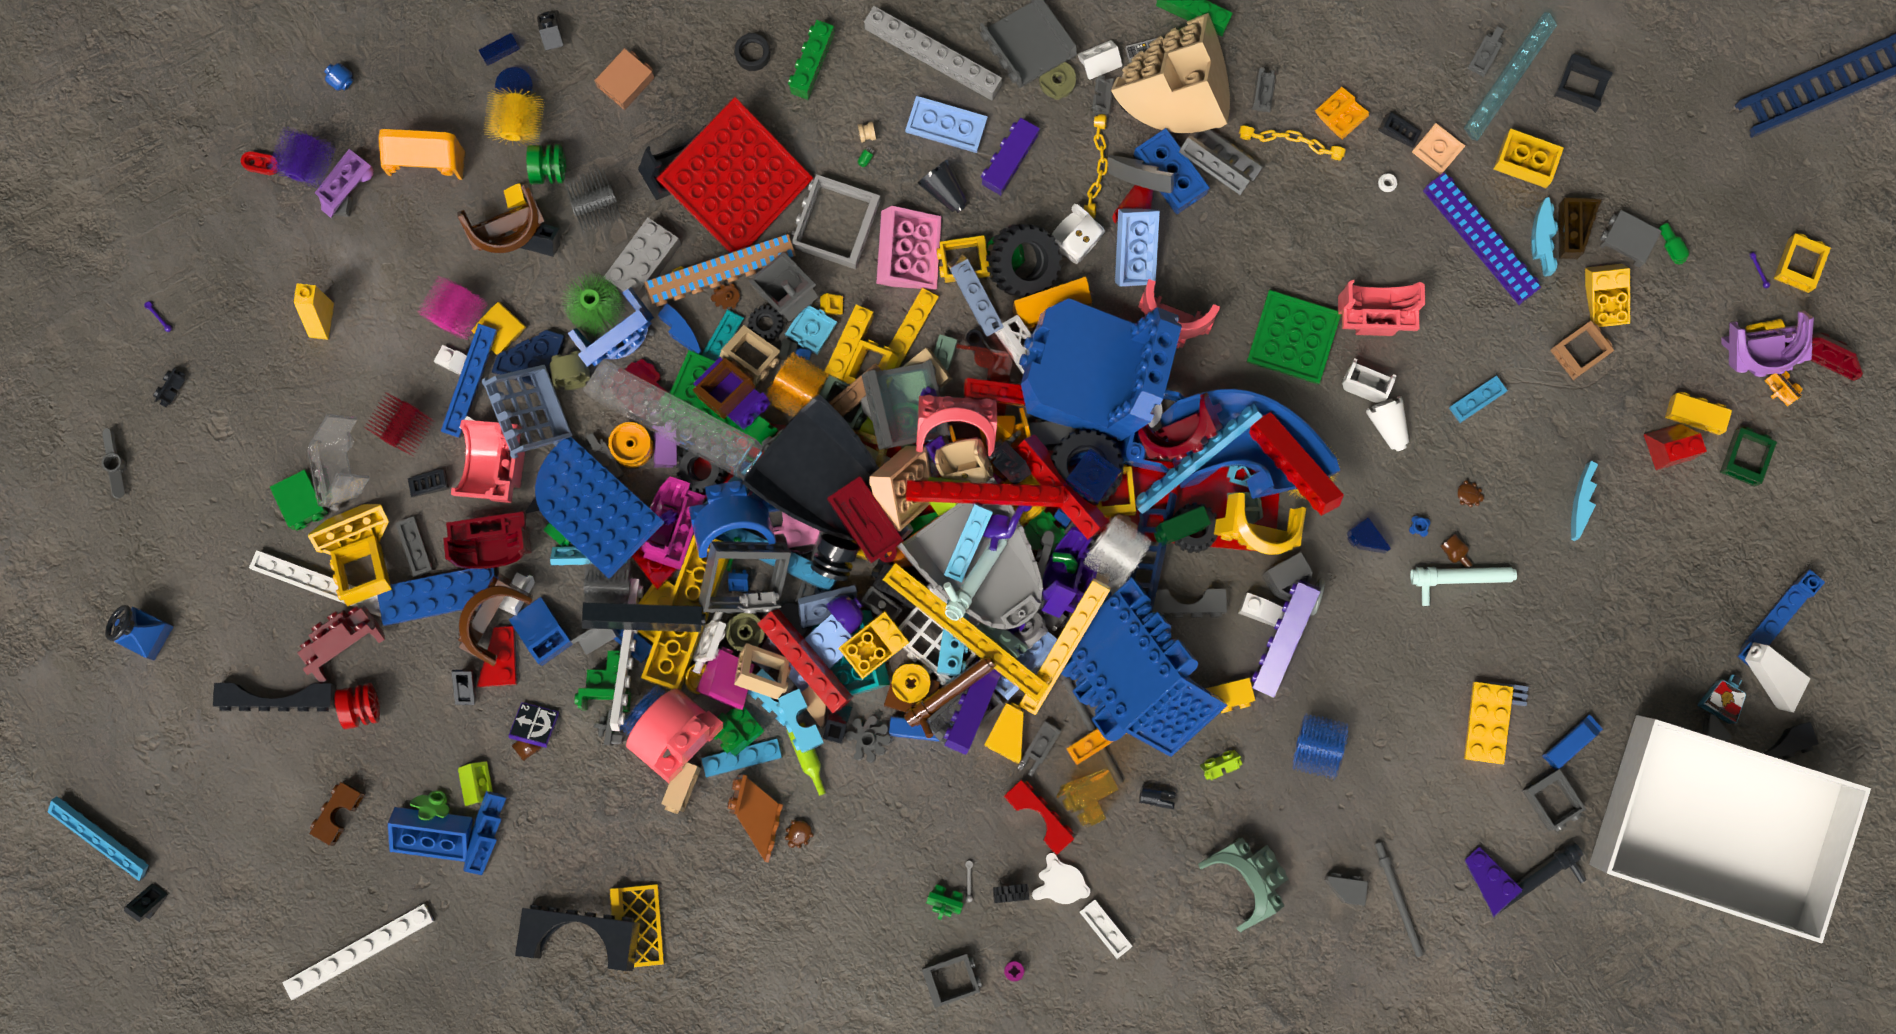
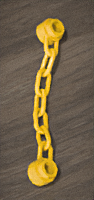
M1098 114V116L1094 117V127H1097V133L1093 139L1096 148L1100 151L1101 158L1097 166V181L1089 188L1087 192L1089 197L1088 205H1084V210L1093 219L1096 217V203H1092V200L1102 188L1100 184L1102 175L1107 173L1108 160L1104 158L1106 142L1103 135L1100 134L1101 129H1106V114ZM1100 137L1104 147L1102 145L1099 147L1097 140ZM1105 161V170L1103 172V170H1100V164ZM1096 185V187H1097L1098 189H1097V191L1095 192V194L1093 195V193H1090V192L1092 191L1093 187Z
M1240 126L1239 129L1240 138L1244 140H1251V137L1266 142L1274 140L1276 137H1285L1290 141L1305 142L1317 154H1329L1331 159L1341 161L1346 152L1345 148L1331 146V150H1327L1316 139H1306L1300 132L1287 130L1285 133H1276L1275 130H1268L1255 134V129L1252 127ZM1272 133L1273 137L1264 139V134ZM1288 133L1297 134L1299 136H1297V139L1290 138V134ZM1314 142H1315V143L1318 144L1322 149H1319V151H1318V150L1315 149L1312 145H1314Z

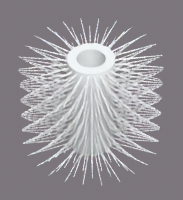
M1112 523L1109 524L1112 526L1104 528L1105 531L1097 537L1098 539L1092 548L1093 550L1089 553L1092 555H1089L1088 557L1090 558L1086 560L1095 559L1097 562L1093 564L1097 563V566H1102L1100 568L1104 567V570H1109L1107 572L1116 574L1114 576L1118 578L1129 576V574L1131 575L1130 572L1132 571L1134 573V569L1140 562L1141 556L1145 553L1143 551L1146 549H1142L1145 548L1142 546L1143 544L1127 536L1131 533L1124 532V529L1121 530V527Z

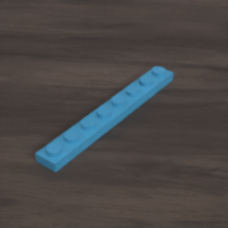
M1255 404L1246 407L1237 418L1230 420L1221 431H1217L1218 435L1211 437L1208 440L1209 442L1203 445V450L1186 456L1178 466L1170 469L1161 480L1155 481L1151 488L1139 494L1135 500L1137 509L1142 514L1145 513L1263 417L1259 408Z
M742 528L726 531L715 538L724 542H734V538L739 536L741 542H768ZM791 552L787 573L822 590L832 591L837 580L816 573L810 567L812 561ZM759 559L775 566L776 559Z

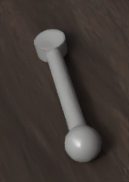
M967 861L965 864L967 868V896L965 900L972 902L971 868L973 867V862Z

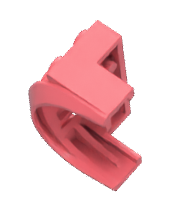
M931 395L919 396L916 451L922 452L924 439L933 427L944 422L963 421L977 426L985 433L988 456H991L995 448L997 429L996 400L987 398L972 399L969 397L953 398L950 396L936 397Z

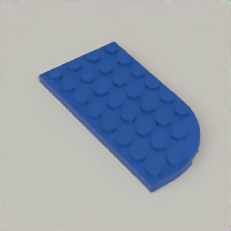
M572 437L560 441L547 455L540 467L535 484V496L540 512L551 525L609 579L664 524V521Z

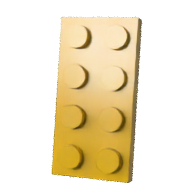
M1473 682L1464 759L1504 765L1513 687Z

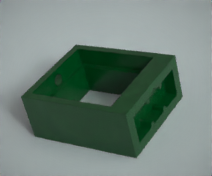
M1748 427L1737 429L1734 431L1720 473L1755 487L1762 484L1777 441L1772 440V437L1769 435L1754 433V430ZM1742 438L1766 446L1758 473L1733 464Z
M1204 506L1160 523L1155 528L1154 536L1157 543L1165 546L1204 530L1211 522Z

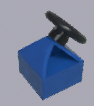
M122 605L109 618L105 629V636L107 640L114 641L147 659L155 661L174 626L133 606L130 608L128 605ZM123 611H125V613L121 617H118ZM114 624L113 634L111 635L112 627Z

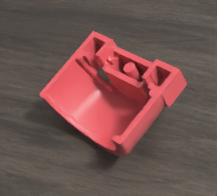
M1148 279L1138 308H1141L1145 316L1156 307L1179 316L1178 323L1181 324L1182 328L1177 349L1179 347L1183 348L1186 339L1209 334L1220 309L1219 306L1213 304L1210 311L1205 313L1204 316L1200 315V311H1197L1194 317L1168 305L1160 304L1162 297H1154L1156 281Z
M461 420L460 427L463 430L466 443L465 466L458 486L451 489V495L512 503L513 488H520L525 451L517 453L518 458H511V452L499 423ZM512 424L513 429H522L518 424ZM519 434L518 436H516L517 439H518L519 444H520V436H521V434Z
M673 689L658 698L640 717L629 734L626 747L666 782L670 783L707 741L710 742L723 729V722L709 710L707 712L704 711L681 690ZM668 748L670 751V755L666 758H663V755Z

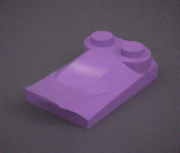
M348 149L323 181L322 185L319 186L320 188L315 192L320 199L321 210L330 218L333 217L343 200L360 181H368L373 176V167L350 149Z

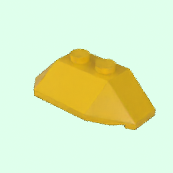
M363 504L325 520L311 531L308 537L316 552L331 555L330 551L373 535L380 542L389 519L381 504Z

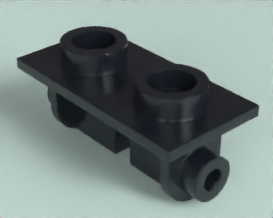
M175 368L172 371H167L162 379L166 381L162 388L158 386L153 394V397L156 398L154 402L159 399L161 401L160 405L165 408L171 405L176 396V393L170 389L173 387L179 391L186 380V375L182 372L174 373Z

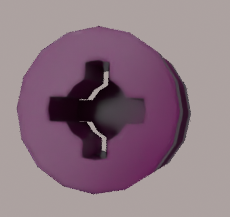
M1011 961L1006 964L1004 974L1010 981H1019L1024 975V968L1019 962Z

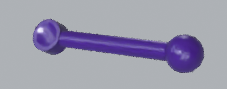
M1749 253L1763 281V287L1769 288L1770 282L1766 280L1755 253Z
M146 302L144 307L155 315L164 326L166 332H170L172 330L171 325H167L154 310L151 302Z

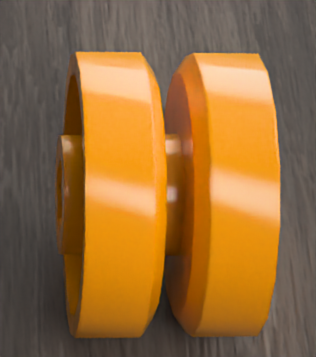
M625 422L618 425L609 437L611 454L622 466L628 468L643 466L651 459L654 452V443L648 431L642 425L635 422Z

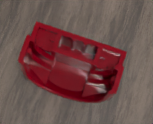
M524 512L446 522L448 537L443 538L445 559L458 567L468 569L496 568L515 563L525 554L532 553L530 534L527 532Z

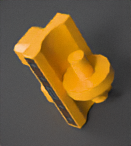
M1787 371L1782 374H1772L1764 381L1774 392L1770 397L1772 399L1778 397L1786 406H1789L1801 397L1802 388L1799 384L1794 383L1792 385L1787 380L1790 378V374Z

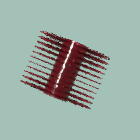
M385 393L394 400L386 396L383 397L396 406L381 400L390 407L382 403L379 404L389 411L378 406L377 408L391 417L377 410L375 411L385 418L377 414L374 415L387 424L372 416L370 417L386 428L370 421L375 426L384 430L382 432L366 423L382 435L367 427L364 428L394 448L412 455L398 446L401 445L416 453L411 448L400 443L402 441L416 448L402 438L418 446L420 445L406 437L405 434L421 443L423 442L408 432L419 438H424L409 429V427L427 436L412 425L428 432L419 426L421 424L431 429L423 423L430 424L423 417L430 421H435L411 404L401 401L389 393Z

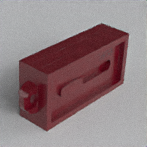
M860 476L827 498L870 564L877 559L883 562H891L896 558V546L904 541ZM892 552L890 556L885 557L886 553Z

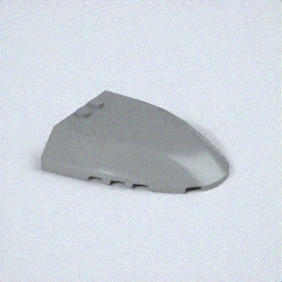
M993 477L986 482L998 484ZM958 503L917 534L898 545V548L920 574L948 600L951 599L943 585L950 582L955 592L959 591L991 541V538L982 536L962 582L944 575L973 508V504ZM983 504V507L993 510L992 515L1008 516L1011 520L1015 513L1011 505ZM1019 521L1013 536L1007 539L1005 548L971 599V605L968 609H965L967 614L992 628L1012 629L1019 627L1035 615L1041 604L1043 590L1041 575L1032 553L1031 545Z

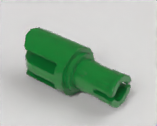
M1669 223L1660 226L1658 229L1661 230V235L1666 242L1664 248L1675 264H1683L1689 256V250L1683 239L1678 236L1676 237Z

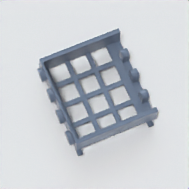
M545 365L497 375L489 380L488 378L482 379V384L486 388L511 452V458H518L517 453L549 444L556 446L560 441L572 436ZM530 376L534 389L526 390L522 377ZM517 379L522 391L513 393L509 380ZM504 382L509 395L499 392L496 383ZM536 392L541 405L533 407L528 394ZM524 395L528 409L520 410L515 397ZM511 399L516 412L511 413L510 410H506L503 400ZM543 409L548 422L540 424L535 411ZM531 413L535 426L527 427L522 414ZM518 416L522 429H513L509 418ZM550 426L554 437L546 439L542 428ZM537 429L541 441L533 442L529 431ZM524 433L528 444L520 446L516 436Z

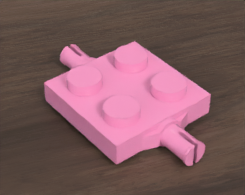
M782 512V526L773 527L774 535L784 534L788 548L815 544L820 532L819 530Z

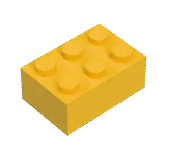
M1510 129L1504 137L1493 169L1547 188L1554 178L1564 148Z

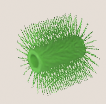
M590 275L589 280L583 279L585 285L581 281L584 287L583 290L574 282L576 287L574 286L575 293L574 295L571 293L572 298H567L573 300H563L573 301V304L569 302L563 303L571 305L570 309L564 310L569 312L567 317L573 324L575 323L576 325L578 323L577 328L580 324L589 326L588 330L592 328V334L596 323V338L597 328L601 327L603 332H605L603 325L606 328L603 321L604 318L613 327L611 323L614 318L612 312H614V309H619L617 307L625 306H620L624 304H617L619 303V298L623 297H619L617 291L615 294L616 286L614 284L607 285L608 281L603 283L601 280L597 283L598 277L596 278L595 276V282V280H592V275Z

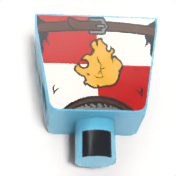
M1731 675L1728 682L1724 680L1716 681L1697 706L1728 724L1737 723L1746 697V693L1738 689L1742 679Z

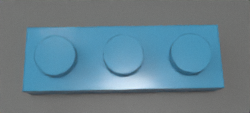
M1495 376L1450 406L1449 409L1458 422L1461 423L1505 394L1507 389L1500 379Z

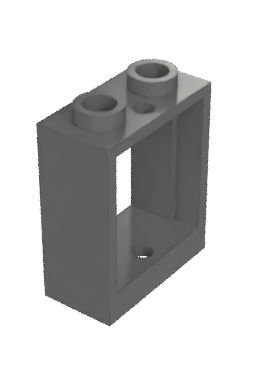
M1560 769L1552 771L1522 790L1548 831H1560L1566 827L1565 823L1567 821L1579 819L1583 816L1581 812L1586 810ZM1556 781L1574 809L1552 822L1535 797V794Z
M966 953L922 969L934 1008L980 992L979 988L982 985L979 976H974L972 969L976 967L972 956L968 957ZM964 960L973 989L940 1000L931 971Z

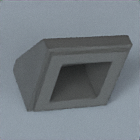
M346 196L334 215L349 217L353 199L350 196Z

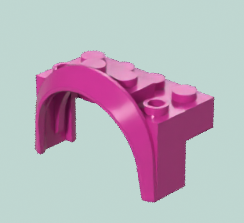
M670 476L660 486L650 509L660 517L672 509L663 506L667 504L677 509H673V511L678 513L676 524L674 522L669 526L666 524L661 526L641 546L644 558L679 570L682 567L693 534L689 507L702 505L705 495L688 490L690 483Z

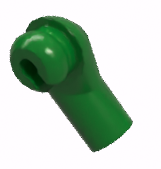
M1053 552V562H1063L1067 567V572L1070 574L1077 572L1078 562L1070 553Z

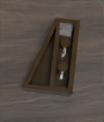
M1564 198L1558 204L1559 259H1578L1584 253L1602 199Z

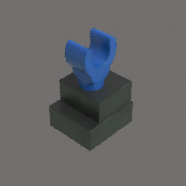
M783 339L779 359L787 360V358L790 359L797 356L810 360L811 350L797 349L798 343Z

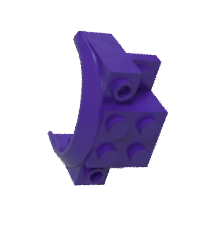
M1073 526L1053 551L1070 553L1079 562L1077 572L1070 574L1067 572V567L1063 562H1053L1052 553L1042 578V597L1045 600L1042 611L1058 618L1061 617L1065 610L1070 613L1074 612L1093 578L1096 579L1098 571L1084 562V559L1089 556L1090 550L1087 546L1092 538L1088 540L1077 527Z

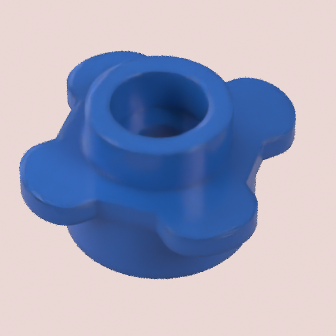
M1418 516L1412 517V526L1409 528V532L1411 534H1420L1421 537L1427 536L1430 520L1419 518Z

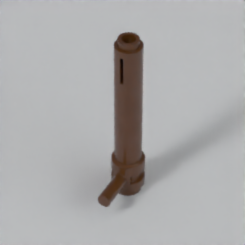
M990 656L983 657L928 698L917 702L915 707H910L906 711L907 713L904 714L906 722L911 727L921 725L926 738L933 737L934 734L927 719L939 708L994 670L996 666L994 660Z

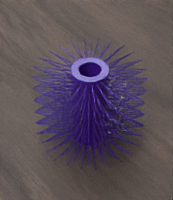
M293 131L289 135L291 137L284 138L288 144L281 145L285 151L279 154L282 158L279 159L281 161L277 163L279 165L276 166L278 167L276 170L278 172L282 171L280 174L285 175L278 176H287L297 182H306L308 184L312 179V184L313 181H316L314 180L316 174H319L317 172L321 170L319 169L322 167L320 165L325 163V161L322 162L325 160L323 159L325 158L323 154L325 151L323 150L327 148L325 147L327 144L323 146V143L326 142H322L320 146V141L312 137V135L309 136L307 133L298 135L297 133L296 136L295 131Z

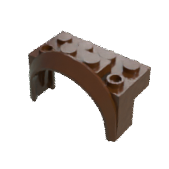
M528 183L521 185L528 203L478 224L471 225L465 210L457 212L458 219L473 250L507 253L521 248L532 238L537 227L542 225L541 222H544V218ZM510 230H513V232H515L509 236L503 237L506 235L505 232H508Z
M500 573L497 577H492L488 588L475 593L468 600L459 620V648L492 666L496 664L498 655L477 644L504 597H513L529 605L533 600L532 594L513 585V580Z

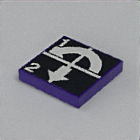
M521 702L511 727L509 738L547 748L559 717V712Z

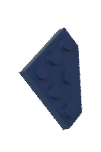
M545 330L539 333V335L497 354L491 372L496 375H502L545 365L551 379V358L559 355L565 336ZM530 376L522 377L525 384L534 386Z

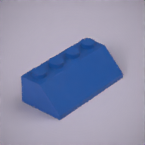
M394 807L388 821L390 852L465 862L473 830L472 817L448 814L444 818L435 816L430 820H421L418 817L419 810Z

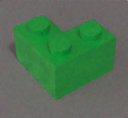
M608 651L607 670L587 669L586 688L615 689L621 651Z

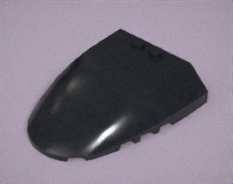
M816 394L796 413L755 461L741 483L788 516L832 536L854 540L827 498L859 476L873 495L872 487L870 486V476L879 467L846 420L820 394Z

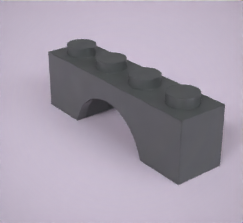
M1206 589L1201 600L1190 605L1181 604L1174 600L1168 590H1157L1153 612H1158L1163 616L1172 615V618H1183V615H1191V618H1202L1205 614H1210L1211 618H1220L1222 614L1227 612L1226 589Z

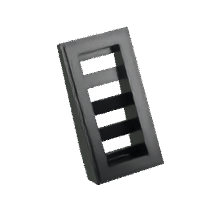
M1392 112L1385 115L1378 128V131L1412 148L1422 132ZM1403 129H1406L1404 135H1402ZM1412 132L1413 134L1411 138L1408 139L1407 137L1409 133Z
M444 469L407 478L411 497L449 490L447 474ZM436 477H439L440 485H437ZM430 478H432L433 487H430V484H429V479H430ZM421 480H425L426 489H423ZM418 481L419 491H415L414 482Z

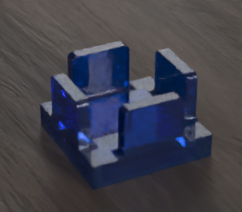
M1090 448L1066 480L1074 486L1075 491L1090 501L1092 499L1099 503L1114 486L1116 479L1122 471Z

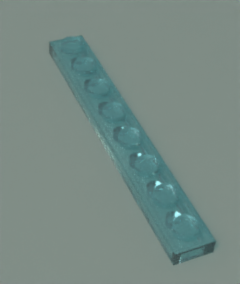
M1544 12L1464 127L1471 140L1478 141L1556 28L1557 24L1550 13Z

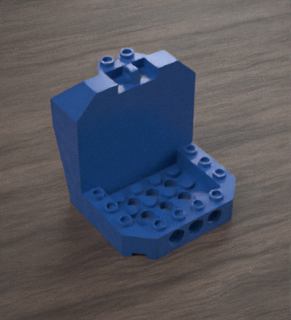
M1066 299L1047 308L1040 314L1037 327L1032 336L1026 338L1024 347L1027 350V354H1022L1019 360V365H1022L1024 370L1021 387L1027 413L1049 422L1080 430L1085 429L1088 432L1096 430V434L1101 435L1104 433L1107 437L1120 441L1152 421L1154 413L1151 412L1152 409L1155 408L1156 404L1160 405L1164 398L1182 328L1181 324L1178 323L1179 316L1156 307L1137 323H1131L1072 299Z

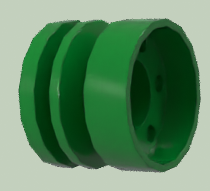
M548 144L546 153H544L542 145H528L526 162L530 184H544L546 176H548L550 184H554L555 179H557L558 184L564 183L566 158L562 145L555 144L553 150L552 144Z

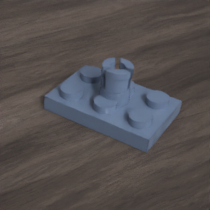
M855 585L832 591L821 589V592L816 587L814 590L815 595L799 598V621L801 628L821 624L831 615L826 604L835 597L847 595L852 599L857 598Z

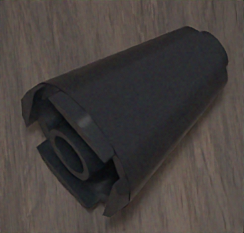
M947 159L917 182L951 212L956 211L959 213L966 207L964 204L967 202L966 197Z

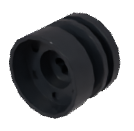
M821 534L817 545L819 552L814 554V560H812L810 566L811 569L833 580H848L850 571L853 568L850 562L855 561L859 546L851 540L841 539L830 534Z

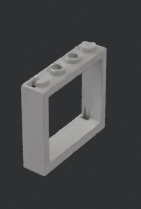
M816 174L815 179L811 181L808 190H810L809 196H805L803 200V212L797 216L796 224L798 226L796 231L791 233L790 240L793 249L856 269L881 201L880 195ZM820 187L869 203L850 258L801 243Z

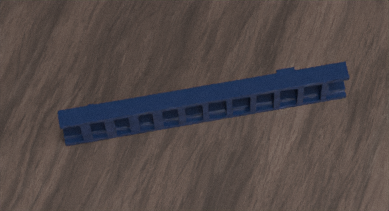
M1896 34L1740 100L1735 105V108H1738L1740 111L1751 106L1760 123L1750 129V137L1758 136L1896 77V52L1892 47L1896 44ZM1884 50L1893 68L1885 71L1876 52ZM1868 57L1876 75L1868 78L1860 59ZM1850 63L1860 82L1853 85L1843 66ZM1835 71L1843 89L1835 91L1827 73ZM1818 78L1827 96L1819 99L1810 80ZM1798 85L1801 86L1809 101L1808 104L1803 106L1794 90V87ZM1784 92L1793 109L1787 113L1777 97V94ZM1766 99L1776 115L1771 120H1769L1760 103Z

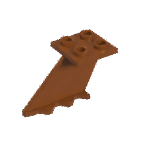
M738 775L733 780L732 789L734 790V795L729 798L727 809H730L729 813L737 816L764 862H769L783 804H778L749 780L747 775Z

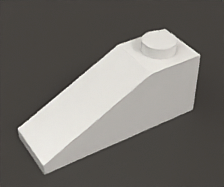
M1250 593L1244 595L1238 612L1241 615L1274 627L1278 618L1282 619L1285 612H1282L1283 607Z

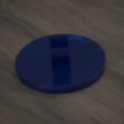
M510 67L503 70L497 76L495 90L499 92L497 93L499 95L505 94L506 91L508 92L507 94L515 93L516 90L517 94L520 93L529 97L528 95L531 94L533 83L530 75L525 70L518 67Z

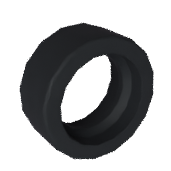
M748 33L737 40L734 53L738 64L743 69L757 71L767 65L770 59V48L763 36L756 33ZM757 43L762 46L763 55L759 60L749 62L742 57V48L746 44Z

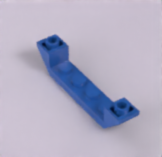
M1811 570L1804 573L1786 590L1744 641L1737 657L1748 665L1745 659L1753 643L1769 646L1807 598L1813 597L1825 581Z

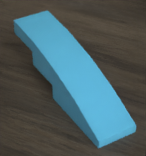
M1593 461L1585 465L1574 497L1571 517V540L1573 541L1581 537L1596 504L1589 501L1597 484L1590 481L1598 466Z

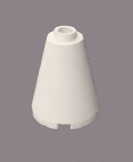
M1402 396L1397 397L1398 401L1389 399L1372 406V411L1366 409L1368 417L1391 449L1396 451L1407 448L1406 444L1409 443Z

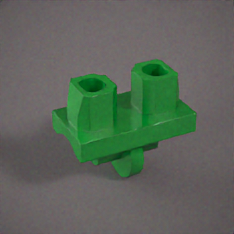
M935 885L932 892L929 893L926 904L932 905V911L939 913V920L942 919L943 915L951 917L952 912L960 915L964 904L962 903V893L953 891L951 898L943 896L946 888Z

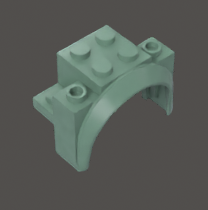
M1243 837L1238 838L1198 863L1200 869L1215 863H1224L1236 868L1241 872L1254 893V913L1236 928L1239 932L1272 916L1284 907L1282 899L1275 889L1287 881L1288 877L1268 845L1252 853Z

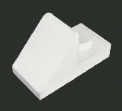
M442 345L434 362L460 375L467 356L458 350L454 351Z

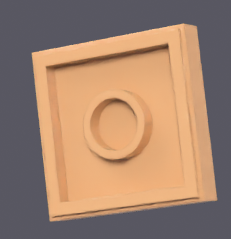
M1435 123L1412 153L1441 175L1463 150L1465 145Z

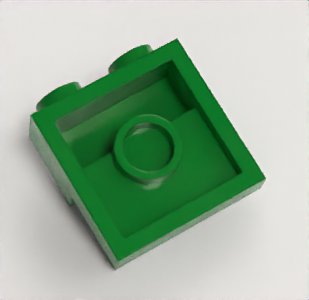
M1042 511L1023 527L1026 538L1031 545L1034 558H1036L1038 549H1042L1040 541L1044 532L1051 531L1054 534L1050 555H1052L1058 543L1066 535L1064 533L1065 530L1061 526L1058 528L1053 523L1056 520L1050 512L1045 513Z
M733 707L728 713L724 714L722 712L717 717L723 722V729L714 739L717 740L719 738L722 741L720 746L727 754L731 752L734 756H737L765 731L745 707L742 710Z

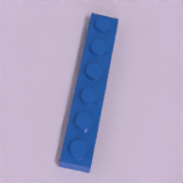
M478 324L440 432L458 438L461 437L463 431L459 428L461 420H464L469 414L497 334L496 329Z

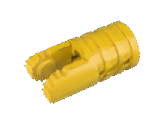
M1782 319L1748 325L1745 329L1748 333L1783 328L1785 325Z

